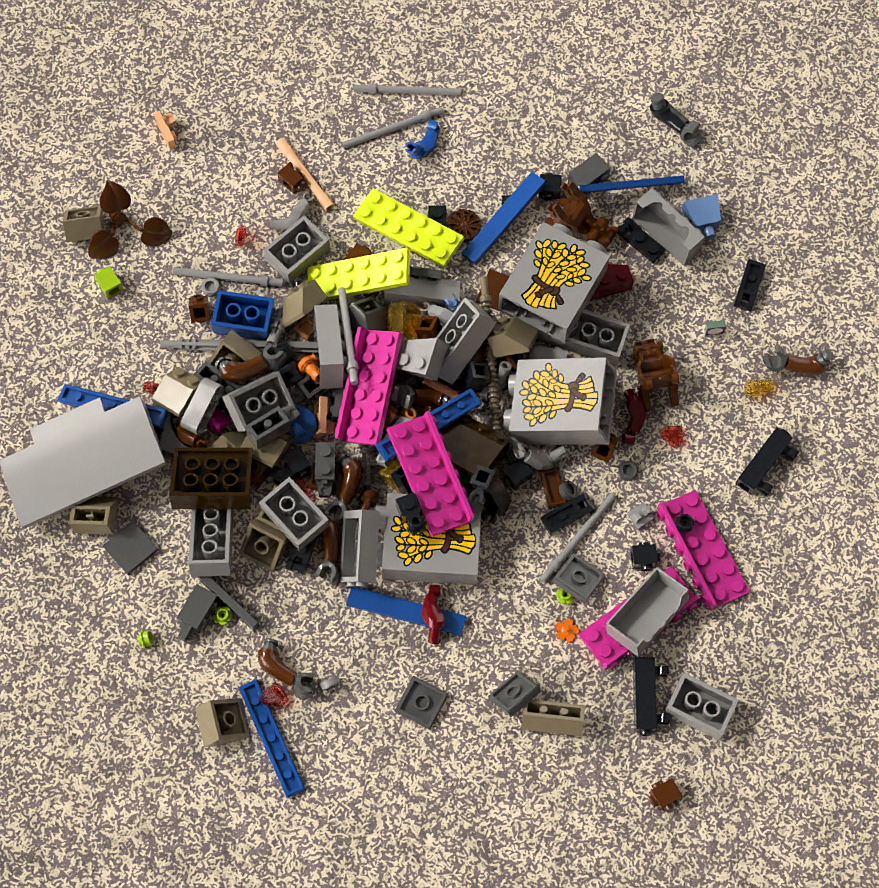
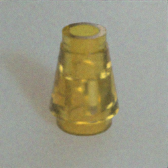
M772 379L749 380L744 384L746 395L752 398L774 389Z

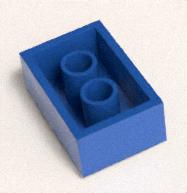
M218 290L211 322L213 333L227 335L233 330L243 338L266 341L270 334V326L273 323L276 308L274 298Z

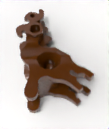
M573 181L569 182L568 185L562 183L560 188L565 192L567 198H560L554 206L548 204L546 209L552 218L547 217L544 222L552 227L556 223L562 224L572 231L574 238H583L586 241L592 240L607 248L619 229L615 226L609 227V221L604 217L594 218L586 195L579 190Z
M654 339L634 342L633 346L634 362L638 363L637 377L639 381L637 393L643 399L645 412L652 411L649 390L667 387L671 407L679 405L678 384L680 380L675 361L671 356L664 354L663 342L658 341L655 344Z

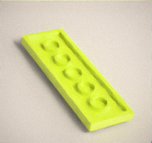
M372 188L353 215V219L443 268L447 266L465 240L461 234Z
M402 248L308 267L307 282L313 279L316 280L327 296L324 301L338 299V289L340 287L346 289V296L348 297L408 286L410 281V250Z

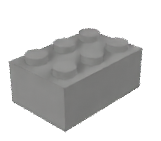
M303 216L263 249L264 258L290 284L330 250V242L307 217Z
M279 371L269 373L222 396L238 432L246 431V425L278 406L284 410L294 405Z
M290 477L259 502L261 509L299 551L330 526L328 518Z
M683 672L663 713L670 714L671 717L719 740L723 736L739 700Z

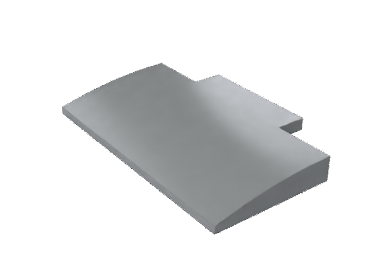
M140 396L108 411L105 410L103 401L99 397L30 429L34 445L0 460L4 479L23 529L166 465L146 404Z

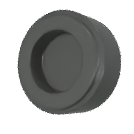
M631 461L621 463L618 469L620 478L625 481L633 480L638 473L636 464Z
M567 480L559 485V493L563 499L570 501L577 497L578 490L573 482Z

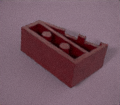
M608 264L607 271L590 301L632 290L634 280L629 266Z

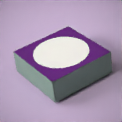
M725 321L707 322L704 328L705 335L723 334L726 328Z

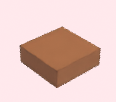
M304 316L293 328V331L308 341L314 335V322L307 316Z

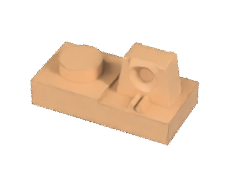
M160 111L155 112V121L169 150L176 148L175 141H177V137L173 130H169V128L176 125L173 114L161 115Z
M320 396L313 402V414L317 421L313 438H321L323 435L335 433V422L326 420L330 409L329 404H327L328 397Z

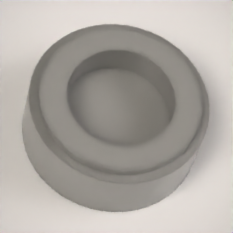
M215 278L205 279L201 284L203 294L208 295V297L216 296L218 290H220L219 282Z
M337 675L320 683L322 690L326 691L339 685L341 681Z

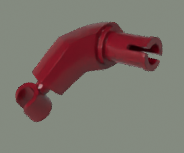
M627 389V393L624 392V397L627 400L626 407L630 414L627 427L630 429V433H623L622 442L632 444L636 439L635 432L639 433L644 424L646 414L643 399L637 396L634 389Z
M440 585L429 586V591L424 598L421 616L429 627L428 642L431 644L440 643L441 628L445 626L444 615L438 607Z

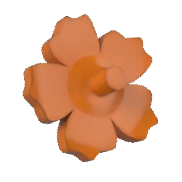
M568 618L563 623L558 621L556 624V631H559L556 634L557 639L564 640L566 637L568 643L573 642L574 634L579 633V628L576 625L572 626L573 620Z

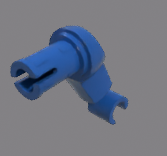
M430 120L428 122V130L423 140L406 144L405 147L408 149L405 150L412 158H424L435 149L440 130L437 121Z

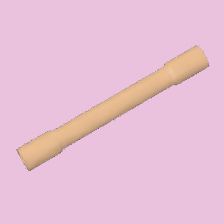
M280 138L276 145L283 155L293 163L294 168L303 174V180L314 193L324 210L327 212L334 208V203L323 192L286 139Z

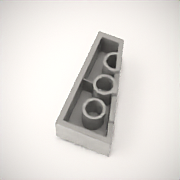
M419 276L416 279L410 278L408 286L384 290L385 307H389L392 310H397L400 307L417 310L418 308H425L423 304L428 302L430 306L433 304L450 310L445 298L451 300L453 299L452 294H455L460 302V281L439 278L430 281L429 278Z

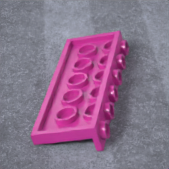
M358 327L355 335L354 353L355 361L358 362L359 370L357 375L359 383L351 385L350 374L347 372V381L335 429V439L345 443L376 446V444L381 442L403 337L402 333L366 330L363 327Z
M430 411L425 412L424 416L388 427L387 433L410 488L415 493L421 507V514L426 521L430 536L433 537L471 523L475 516L474 508L468 503L466 489L459 482V473L451 463L452 456L445 449L444 437L438 432L436 418L431 416Z
M693 490L669 502L659 503L658 510H656L657 516L660 521H664L668 537L673 538L677 554L682 555L685 570L691 572L694 587L697 590L700 589L703 595L701 599L705 607H709L712 611L749 594L750 591L697 491ZM681 514H688L693 518L694 526H692L693 529L690 532H680L676 528L675 520Z
M672 566L664 571L689 589ZM689 589V600L670 622H677L683 617L682 613L688 610L690 612L698 606L697 602L700 599L699 595L695 596ZM626 600L578 634L604 670L608 667L613 669L620 663V658L624 655L628 658L633 654L608 635L606 630L607 621ZM665 626L659 634L665 631L668 627Z

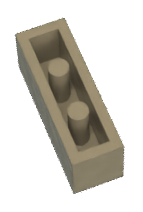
M532 699L523 707L521 730L582 736L585 705Z

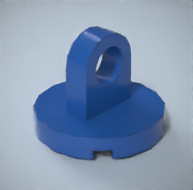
M295 406L300 413V418L290 425L291 430L288 432L294 436L293 444H302L314 436L317 421L314 414L308 408Z

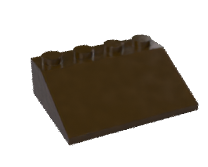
M467 414L438 431L444 437L446 451H449L452 456V465L470 476H473L478 465L493 469L505 458L512 440L505 434L495 431L487 424L481 423Z
M174 448L169 491L172 509H251L253 448Z

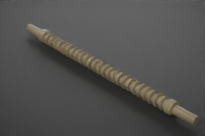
M483 276L480 277L482 295L480 296V303H482L481 307L492 318L493 315L490 314L493 312L490 309L492 307L490 304L492 299L491 295H489L488 277ZM486 337V342H484L486 347L484 350L487 352L484 355L487 356L485 361H487L491 378L487 386L490 388L488 391L490 396L488 398L491 399L489 401V404H491L489 409L492 410L490 412V415H492L490 420L493 421L491 423L492 429L501 432L503 429L500 427L502 424L500 419L502 417L499 416L501 414V411H499L501 406L498 405L500 403V400H498L500 396L497 394L499 392L497 389L499 385L496 383L499 381L496 379L498 376L496 371L498 369L495 368L497 365L495 360L497 358L494 357Z

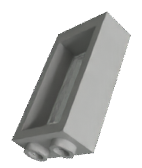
M344 511L340 582H347V586L368 587V583H376L380 511Z

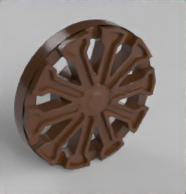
M459 209L449 216L447 228L453 231L458 230L457 233L464 235L465 240L463 242L473 240L480 232L481 221L474 211Z

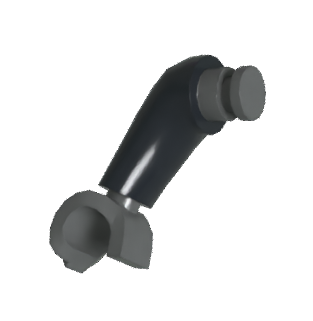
M658 92L651 95L650 111L655 118L681 134V140L688 146L694 147L702 142L705 133L699 129L701 126L700 122L691 121L689 123L685 116L664 99L662 93Z

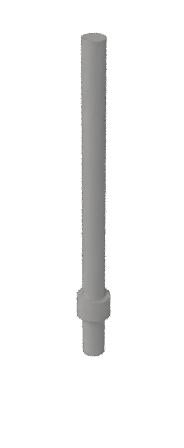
M375 83L354 86V92H369V94L401 93L461 96V88L380 86Z
M443 107L422 111L421 114L344 141L342 142L343 148L355 146L421 121L432 120V117L444 113Z
M173 267V275L255 283L268 287V285L283 287L284 279L269 278L267 275L259 277Z
M340 287L338 293L348 359L346 363L347 372L350 374L351 385H357L359 383L357 375L359 368L358 362L355 361L346 289Z
M611 492L557 558L551 560L547 565V570L539 578L541 582L546 583L553 573L558 572L563 561L617 498L614 493Z

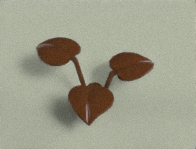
M107 180L100 195L99 204L103 211L109 213V217L112 220L110 223L111 233L109 234L105 229L95 232L88 245V255L92 259H107L114 256L119 249V241L113 237L115 225L121 226L125 222L143 232L140 237L142 243L151 247L164 244L171 237L172 230L159 217L147 219L143 228L132 222L123 212L131 204L130 194L120 184Z

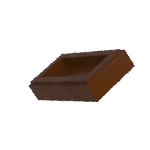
M558 467L539 471L548 509L567 503V500L563 499L559 493V485L562 481Z

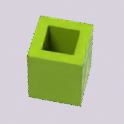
M110 266L102 268L94 274L97 284L107 299L124 290L120 280Z

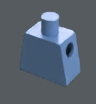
M718 195L684 201L682 212L688 218L690 224L701 230L706 240L715 238L714 229H718L721 223Z

